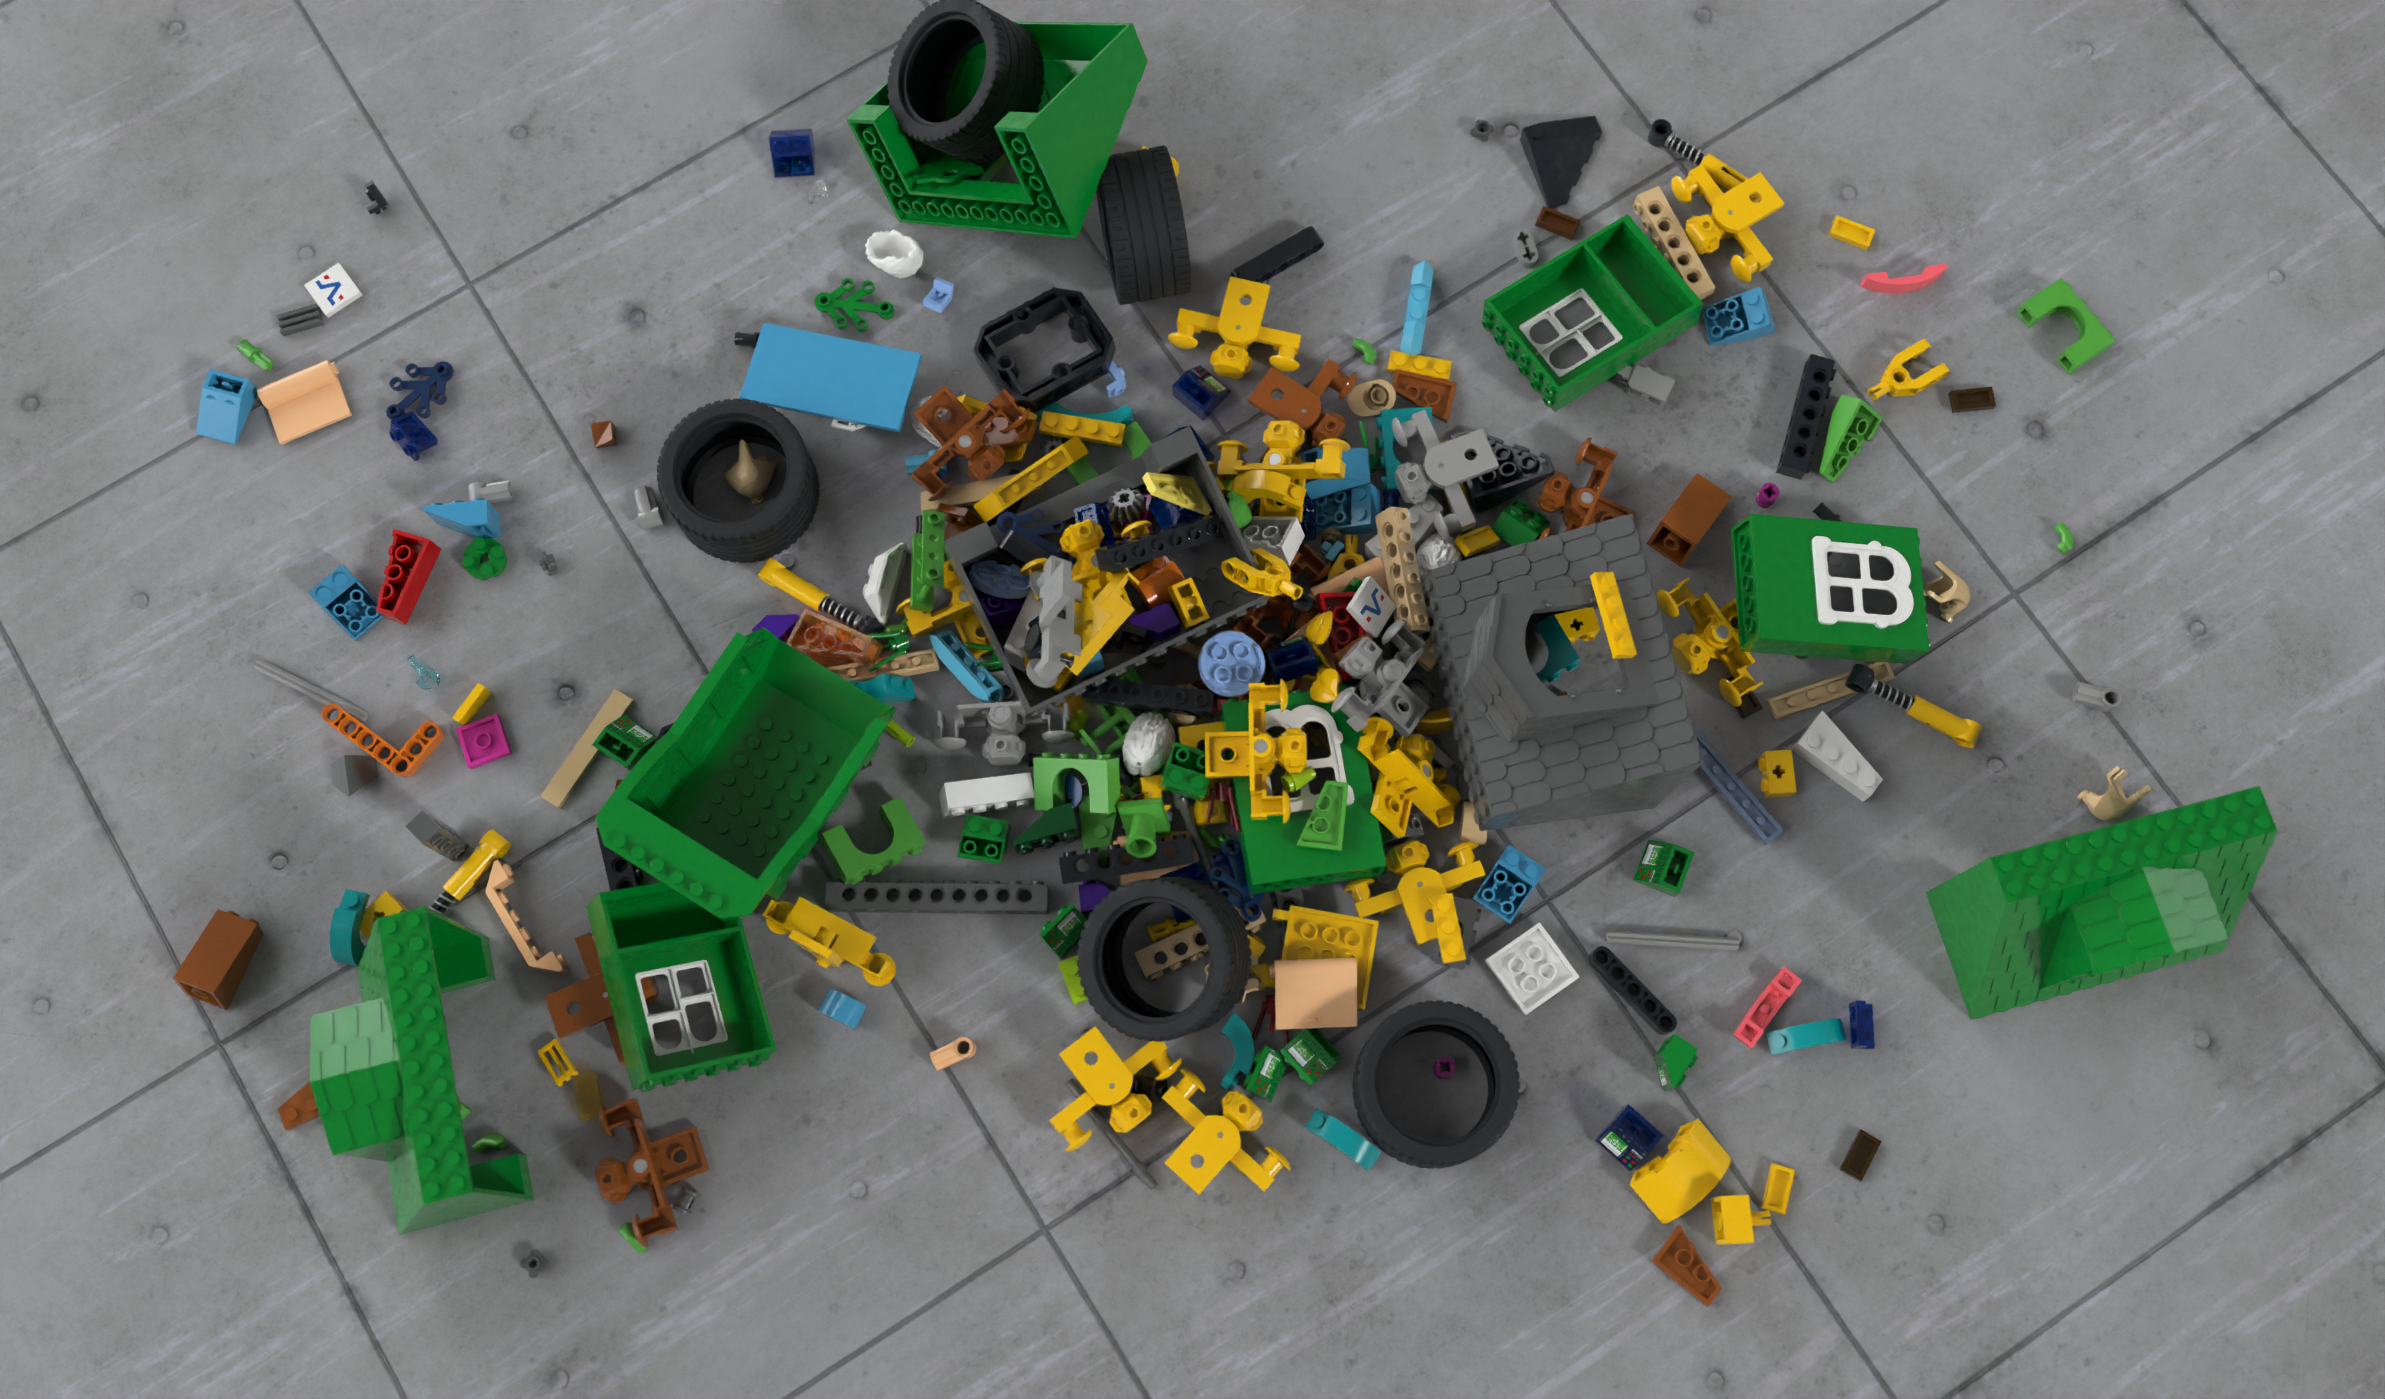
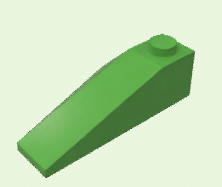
M1841 395L1832 412L1819 471L1823 477L1832 483L1849 465V459L1854 454L1858 455L1861 451L1860 446L1874 436L1883 418L1862 399Z

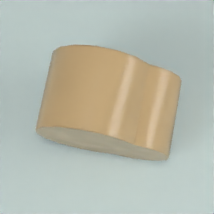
M1463 801L1460 815L1459 843L1472 841L1478 845H1485L1488 830H1479V826L1474 820L1475 809L1473 803Z

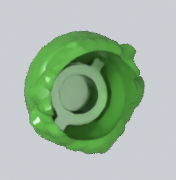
M1230 491L1227 495L1226 503L1238 528L1241 529L1251 521L1252 513L1245 497L1236 491Z

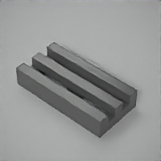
M317 303L277 315L278 324L281 327L280 333L283 336L324 325L321 310ZM317 317V319L306 322V320ZM300 323V324H297V325H293V326H290V327H286V326L291 325V324Z

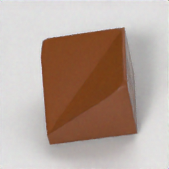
M612 421L591 423L595 448L617 445L615 425Z

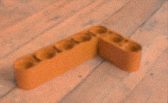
M328 704L321 712L324 721L402 778L411 777L444 738L443 729L436 723L427 721L418 728L399 751L338 705ZM338 710V717L334 720H331L330 716L332 712ZM355 723V730L348 733L349 725ZM431 728H436V734L429 738L427 736L428 731ZM372 736L373 742L365 746L366 738ZM417 745H421V752L419 754L414 755V747ZM390 749L389 757L382 759L383 751ZM407 762V769L400 772V764Z

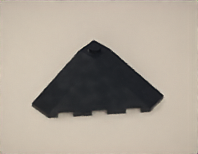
M1596 116L1541 122L1523 128L1520 142L1548 208L1567 204L1571 196L1569 193L1572 187L1576 186L1582 175L1581 169L1584 163H1588L1594 151L1592 147L1596 140L1599 141L1602 135V130Z
M1468 429L1451 435V440L1475 430ZM1489 435L1487 440L1497 459L1499 468L1467 480L1466 484L1476 512L1479 513L1503 504L1556 473L1549 455L1541 453L1540 456L1531 454L1529 448L1517 444L1510 447L1504 445L1502 439ZM1472 451L1464 454L1468 460L1476 459V454Z

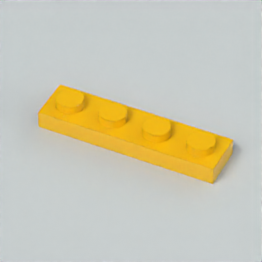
M1043 411L1039 433L1071 439L1078 435L1083 441L1122 447L1126 425Z
M1594 572L1590 579L1613 659L1633 658L1637 655L1614 572Z

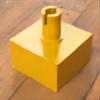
M1749 1195L1711 1198L1716 1245L1754 1243L1752 1226L1771 1225V1219H1761V1217H1771L1769 1210L1751 1212Z

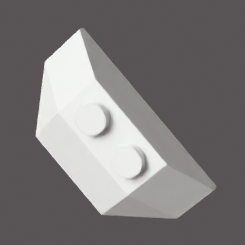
M902 542L875 557L874 564H870L868 570L869 582L868 584L865 583L862 594L867 604L884 628L888 625L908 553L906 543Z

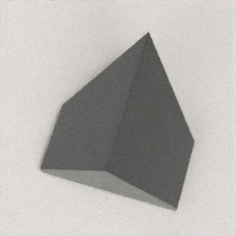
M343 755L331 764L333 785L348 796H351L373 778L378 777L376 759L371 755Z

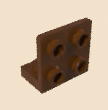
M940 503L937 508L938 512L945 513V521L948 522L944 530V543L946 540L984 522L967 508Z

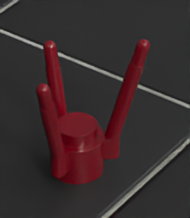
M1232 782L1215 783V789H1210L1206 823H1210L1215 797H1218V801H1227L1231 827L1234 828L1236 826L1237 832H1240L1241 828L1233 795Z
M1266 995V1001H1262L1261 1011L1252 1035L1253 1041L1256 1040L1266 1010L1267 1014L1270 1015L1269 1031H1274L1275 995ZM1283 1029L1286 1046L1289 1043L1288 1029Z

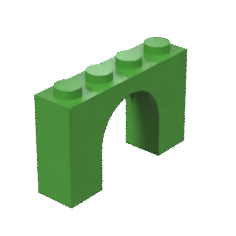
M2062 278L2023 303L2016 312L2029 328L2051 314L2065 315L2074 321L2079 331V339L2056 358L2069 375L2107 350L2116 341L2112 337L2111 332L2104 328L2099 322L2098 317L2092 314L2086 307L2085 302L2073 292L2071 286Z
M1136 421L1126 427L1123 439V446L1132 459L1140 457L1147 447L1152 444ZM1085 456L1066 468L1068 475L1076 486L1099 476Z
M1042 752V756L1033 758L1035 810L1047 811L1049 808L1065 804V779L1069 771L1074 768L1080 771L1088 782L1090 813H1113L1118 811V802H1120L1119 758L1110 757L1108 753L1097 754V757H1092L1091 753H1079L1078 756H1073L1072 752L1060 753V756H1055V752Z
M901 796L880 807L879 814L892 839L889 848L881 853L866 854L858 850L851 842L842 824L821 834L820 841L844 885L849 883L852 885L857 884L864 879V876L870 873L875 875L881 872L884 866L889 864L891 866L896 865L903 860V857L909 854L914 856L922 851L925 839Z

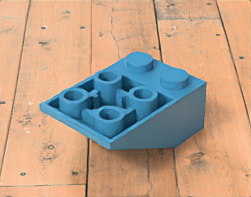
M1761 287L1704 306L1701 309L1710 346L1756 339L1776 332L1767 295Z
M210 369L202 387L196 434L236 445L256 399L258 388L249 379Z
M1319 447L1301 452V461L1303 463L1316 462V459H1322L1323 450ZM1350 448L1349 451L1342 452V460L1346 464L1344 479H1306L1305 489H1307L1306 492L1311 500L1370 483L1369 449Z
M1370 483L1313 499V533H1322V531L1330 527L1338 529L1341 534L1378 532L1375 516L1381 513V491Z
M475 498L468 502L456 500L450 504L432 503L430 506L422 507L423 511L438 525L473 538H501L500 513L487 499Z
M344 564L308 592L354 640L383 617V615L376 611L378 600Z
M1508 845L1473 897V900L1510 924L1546 868L1511 845Z

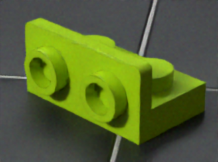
M1077 955L1058 963L1074 1005L1089 1000L1085 996L1084 988L1080 983L1081 977L1078 975L1079 967H1077L1079 956Z

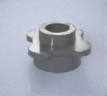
M1477 120L1470 134L1472 137H1478L1482 142L1488 141L1489 134L1493 133L1494 127L1488 121Z
M544 551L542 552L543 558L540 559V564L543 571L547 570L550 576L552 575L551 571L557 570L553 554L546 555Z
M537 1249L532 1250L530 1255L526 1259H522L520 1263L521 1267L529 1272L531 1278L538 1277L539 1273L544 1268H547L549 1264L548 1260L540 1255V1251Z

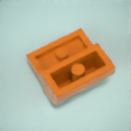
M1166 555L1150 560L1131 572L1140 582L1139 585L1128 579L1150 610L1157 604L1170 603L1172 599L1167 588L1185 580L1174 561L1171 562Z

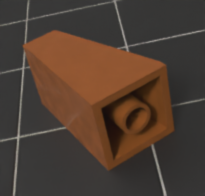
M1696 473L1663 517L1646 544L1682 567L1732 496Z
M217 909L173 977L183 992L189 997L227 1010L263 936L259 923L249 917L243 919L231 910L225 912Z

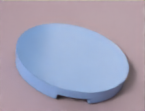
M986 560L971 566L968 575L969 582L986 594L1000 598L1017 599L1026 597L1030 591L1029 574L1020 575L1021 567L1012 564L1009 567L996 564V560Z
M1228 630L1215 634L1204 644L1198 658V669L1203 682L1210 690L1225 697H1239L1249 693L1248 683L1260 682L1265 670V659L1260 646L1245 635V633Z

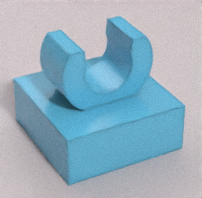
M1338 540L1333 546L1324 541L1320 547V552L1325 555V563L1328 564L1330 561L1331 568L1340 553H1344V544Z

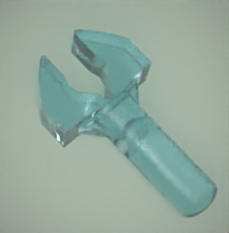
M415 656L408 657V663L419 675V680L416 683L420 688L432 690L427 685L426 677L432 678L439 685L440 675L436 670L432 668L430 671H427Z

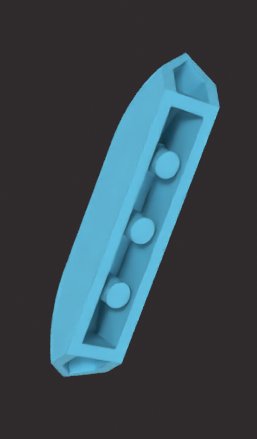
M1426 260L1413 266L1400 351L1408 355L1420 354L1434 271Z
M951 630L929 635L937 656L971 694L984 703H996L1002 700L1004 696L1003 687L984 666H975V663L979 661Z

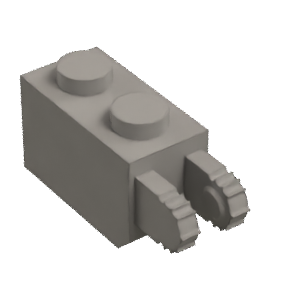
M1636 365L1635 368L1625 367L1614 378L1616 381L1627 386L1626 392L1629 396L1662 410L1675 383V380L1671 379L1670 376L1656 373L1647 366Z

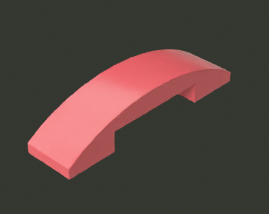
M1947 263L1927 266L1921 275L1888 279L1887 272L1866 274L1860 284L1862 288L1880 293L1911 292L1935 282L1943 275L1948 265Z
M1783 966L1750 1007L1732 1035L1752 1049L1764 1033V1029L1802 980Z

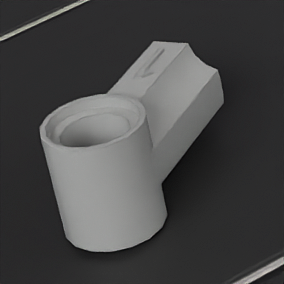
M509 480L490 484L474 482L468 485L470 501L475 498H484L489 503L512 500L513 489Z
M652 486L639 487L634 493L639 509L637 515L642 530L664 525L663 516L660 508L657 506Z
M2081 682L2076 684L2073 692V701L2095 706L2103 712L2113 710L2123 699L2121 692L2116 688L2110 687L2105 689ZM2105 696L2110 697L2113 704L2107 702Z

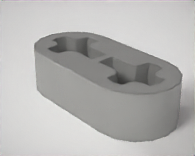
M1526 229L1517 230L1513 238V245L1518 260L1523 267L1531 268L1535 266L1538 259V251L1533 236ZM1520 236H1522L1523 239H1526L1525 246L1523 244V241L1519 240ZM1526 251L1528 252L1529 257H1532L1531 261H1529L1528 258H1525Z

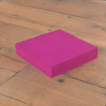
M497 713L456 728L469 769H474L512 754L500 715Z

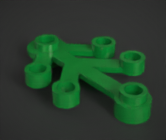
M850 278L843 279L841 286L833 292L820 293L814 300L817 310L824 313L828 312L834 320L836 327L840 330L845 329L848 326L846 317L839 315L835 308L843 309L855 323V327L859 332L866 331L868 323L855 310L878 313L879 317L884 320L891 319L894 316L893 305L888 301H883L880 304L857 302L875 291L874 284L870 280L864 281L862 288L845 300H839L838 298L844 293L854 290L855 285ZM847 283H851L850 287H845ZM868 285L872 286L869 290L865 289ZM823 300H828L825 304L821 303ZM883 307H889L886 311L882 310ZM840 320L845 321L842 325H839L838 322ZM859 323H865L863 327H858Z

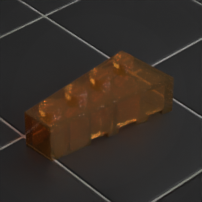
M804 608L786 643L804 655L870 665L876 663L884 647L874 638Z

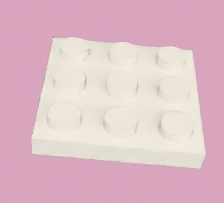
M1540 922L1485 960L1524 1016L1579 978V975Z

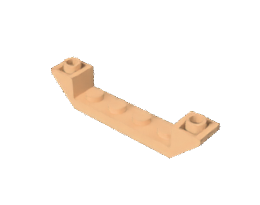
M496 860L493 863L485 893L527 964L538 970L564 975L568 974L569 971L566 968L568 962L562 954L559 955L551 951L542 957L539 949L535 945H531L529 932L525 927L521 928L518 923L520 920L519 915L514 909L509 908L507 904L509 899L501 891L515 882L511 876L514 872L508 863L504 864Z

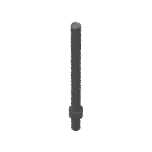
M1172 793L1175 807L1180 810L1213 889L1220 890L1222 888L1220 882H1214L1209 878V872L1213 869V866L1187 807L1189 804L1187 798Z
M1073 1078L1065 1083L1076 1098L1084 1093ZM1095 1106L1089 1109L1088 1113L1133 1167L1132 1171L1136 1176H1140L1151 1190L1155 1188L1158 1183L1147 1171L1148 1167L1145 1163L1137 1159Z

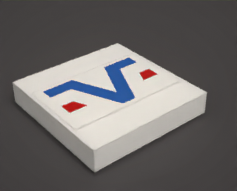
M337 263L304 285L328 318L363 295L340 263Z
M1369 576L1364 579L1346 609L1366 633L1369 632L1372 638H1377L1396 605L1377 582Z

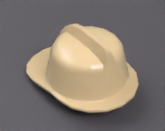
M1383 379L1361 383L1355 386L1348 395V406L1354 414L1361 417L1379 414L1381 410L1393 407L1396 401V392L1393 386Z

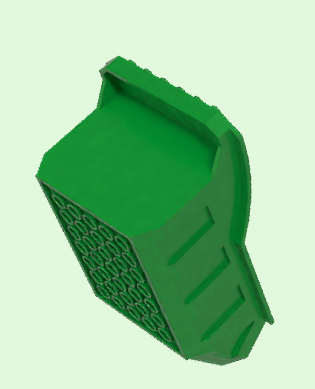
M764 627L746 636L736 632L670 730L638 761L595 818L603 845L723 921L750 916L764 895L776 901L779 899L787 887V880L801 859L805 860L819 839L817 837L818 833L832 812L836 813L849 793L848 788L862 767H866L880 745L878 740L888 725L887 723L891 722L897 708L882 703L779 640Z

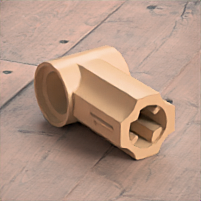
M960 1037L955 1042L930 1052L933 1065L939 1071L959 1061L973 1057L977 1047L971 1039ZM964 1042H968L970 1045V1050L966 1054L960 1052V1046Z

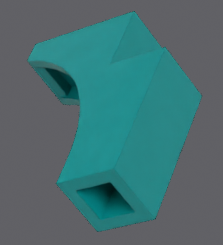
M1054 402L1035 413L1037 415L1036 420L1041 422L1043 411L1125 424L1126 427L1133 421L1132 409L1127 405L1107 413L1086 414L1072 411ZM1060 437V438H1064V439H1065V442H1067L1068 440L1071 439V438Z
M882 674L866 682L848 680V682L882 703L904 702L916 699L912 678Z

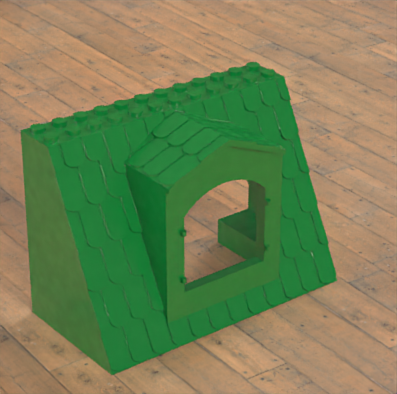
M1015 22L1031 33L1041 50L1040 53H1042L1043 70H1045V77L1043 79L1045 82L1038 112H1009L994 126L1006 153L999 155L996 159L992 158L988 162L975 163L976 166L983 165L984 174L967 176L965 179L953 183H938L934 181L917 184L916 175L922 174V165L956 158L915 140L903 132L898 126V121L889 105V92L887 91L889 82H885L846 120L899 222L1076 239L1080 233L1088 207L1091 206L1102 172L1106 168L1113 145L1116 144L1126 112L1130 108L1137 85L1141 81L1148 61L1133 23ZM984 42L972 48L964 56L951 78L946 98L948 120L959 115L969 105L981 84L986 66V47ZM1008 163L1012 165L1020 184L989 181ZM955 173L946 174L944 176L955 175Z
M2260 786L1993 856L1927 891L1928 901L1970 1019L1982 1018L1996 1012L1999 1013L2011 1008L2023 1007L2033 1002L2045 1001L2059 995H2067L2074 991L2089 989L2100 984H2108L2122 978H2130L2137 974L2152 972L2159 968L2171 967L2181 962L2193 961L2200 957L2222 952L2226 948L2230 934L2234 931L2239 914L2245 906L2249 892L2253 889L2260 867L2263 866L2269 848L2272 847L2278 831Z
M425 906L377 918L373 924L370 938L366 943L367 947L357 969L359 987L362 989V1003L312 1015L310 1084L333 1156L347 1155L386 1161L390 1166L389 1178L393 1188V1203L395 1210H397L396 1222L400 1235L533 1201L534 1195L527 1155L515 1154L469 1166L441 994L496 980L489 938Z

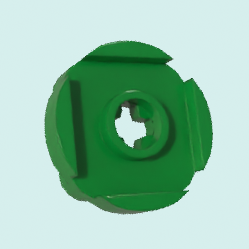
M477 537L465 549L462 564L474 578L488 580L487 578L497 577L504 571L507 565L506 552L498 541L491 538ZM488 554L487 557L490 560L488 562L484 561L482 564L481 557Z

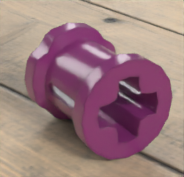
M1772 483L1764 484L1756 494L1755 501L1762 508L1772 506L1779 496L1778 487Z
M1448 1057L1438 1059L1433 1065V1073L1439 1079L1449 1078L1455 1071L1453 1060ZM1439 1063L1441 1065H1444L1446 1063L1448 1065L1447 1070L1449 1071V1073L1446 1071L1441 1073L1439 1071L1441 1069Z

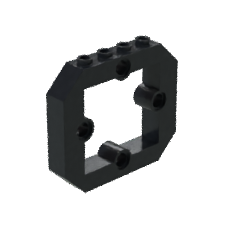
M1052 288L983 325L973 351L978 364L998 394L1006 389L1015 399L1014 402L1018 407L1030 408V412L1036 413L1108 374L1116 347L1113 336L1082 292ZM1065 311L1070 318L1068 327L1072 340L1077 343L1087 342L1093 352L1070 365L1064 362L1054 365L1051 369L1052 375L1023 389L1017 380L1020 372L1015 357L1009 353L1000 354L997 347L1021 334L1032 333L1036 326Z

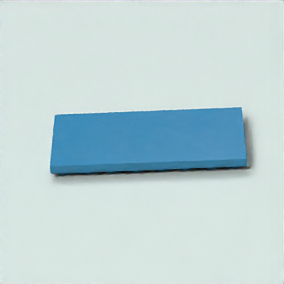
M763 323L739 398L740 400L758 401L760 404L764 403L770 407L900 432L923 356L917 352Z

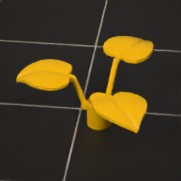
M1332 611L1324 612L1315 617L1309 623L1305 632L1306 642L1313 644V649L1326 667H1321L1317 671L1316 677L1295 672L1296 665L1294 663H1284L1273 674L1270 685H1280V679H1283L1287 685L1288 693H1290L1295 685V677L1299 676L1315 681L1310 689V696L1313 700L1321 703H1330L1335 700L1339 695L1338 686L1342 683V676L1338 674L1337 670L1333 669V665L1329 664L1318 649V645H1323L1330 635L1333 620Z

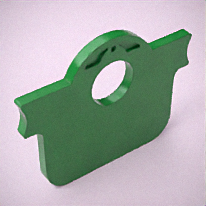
M959 159L946 160L922 165V174L916 175L917 184L934 181L938 183H953L963 180L967 176L984 174L983 165L976 166L975 163ZM955 173V175L944 176L946 174Z

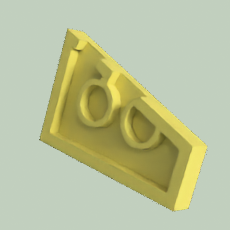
M1147 472L1142 477L1147 490L1155 497L1203 515H1208L1212 511L1194 477Z

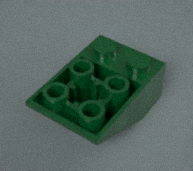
M1068 803L1049 808L1012 842L1016 853L1026 855L1034 852L1035 848L1042 847V849L1054 847L1057 842L1070 843L1076 841V837H1079L1080 833L1072 804Z

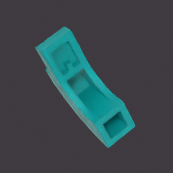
M345 889L340 907L334 910L329 943L332 958L336 963L358 966L364 944L360 939V926L370 897L367 893Z
M1234 1012L1221 1031V1034L1231 1041L1235 1050L1234 1062L1219 1084L1226 1091L1229 1087L1234 1089L1240 1079L1237 1076L1238 1073L1247 1077L1254 1058V1043L1250 1030L1245 1022Z
M1841 1018L1806 1023L1766 1033L1771 1055L1847 1041Z
M1318 1108L1305 1125L1308 1131L1338 1149L1351 1161L1367 1171H1370L1381 1154V1151L1358 1133Z

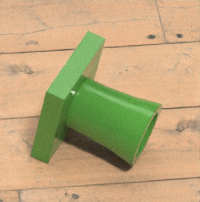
M1162 797L1118 802V811L1127 836L1125 843L1126 851L1137 858L1152 856L1156 852L1155 837L1171 835V826Z

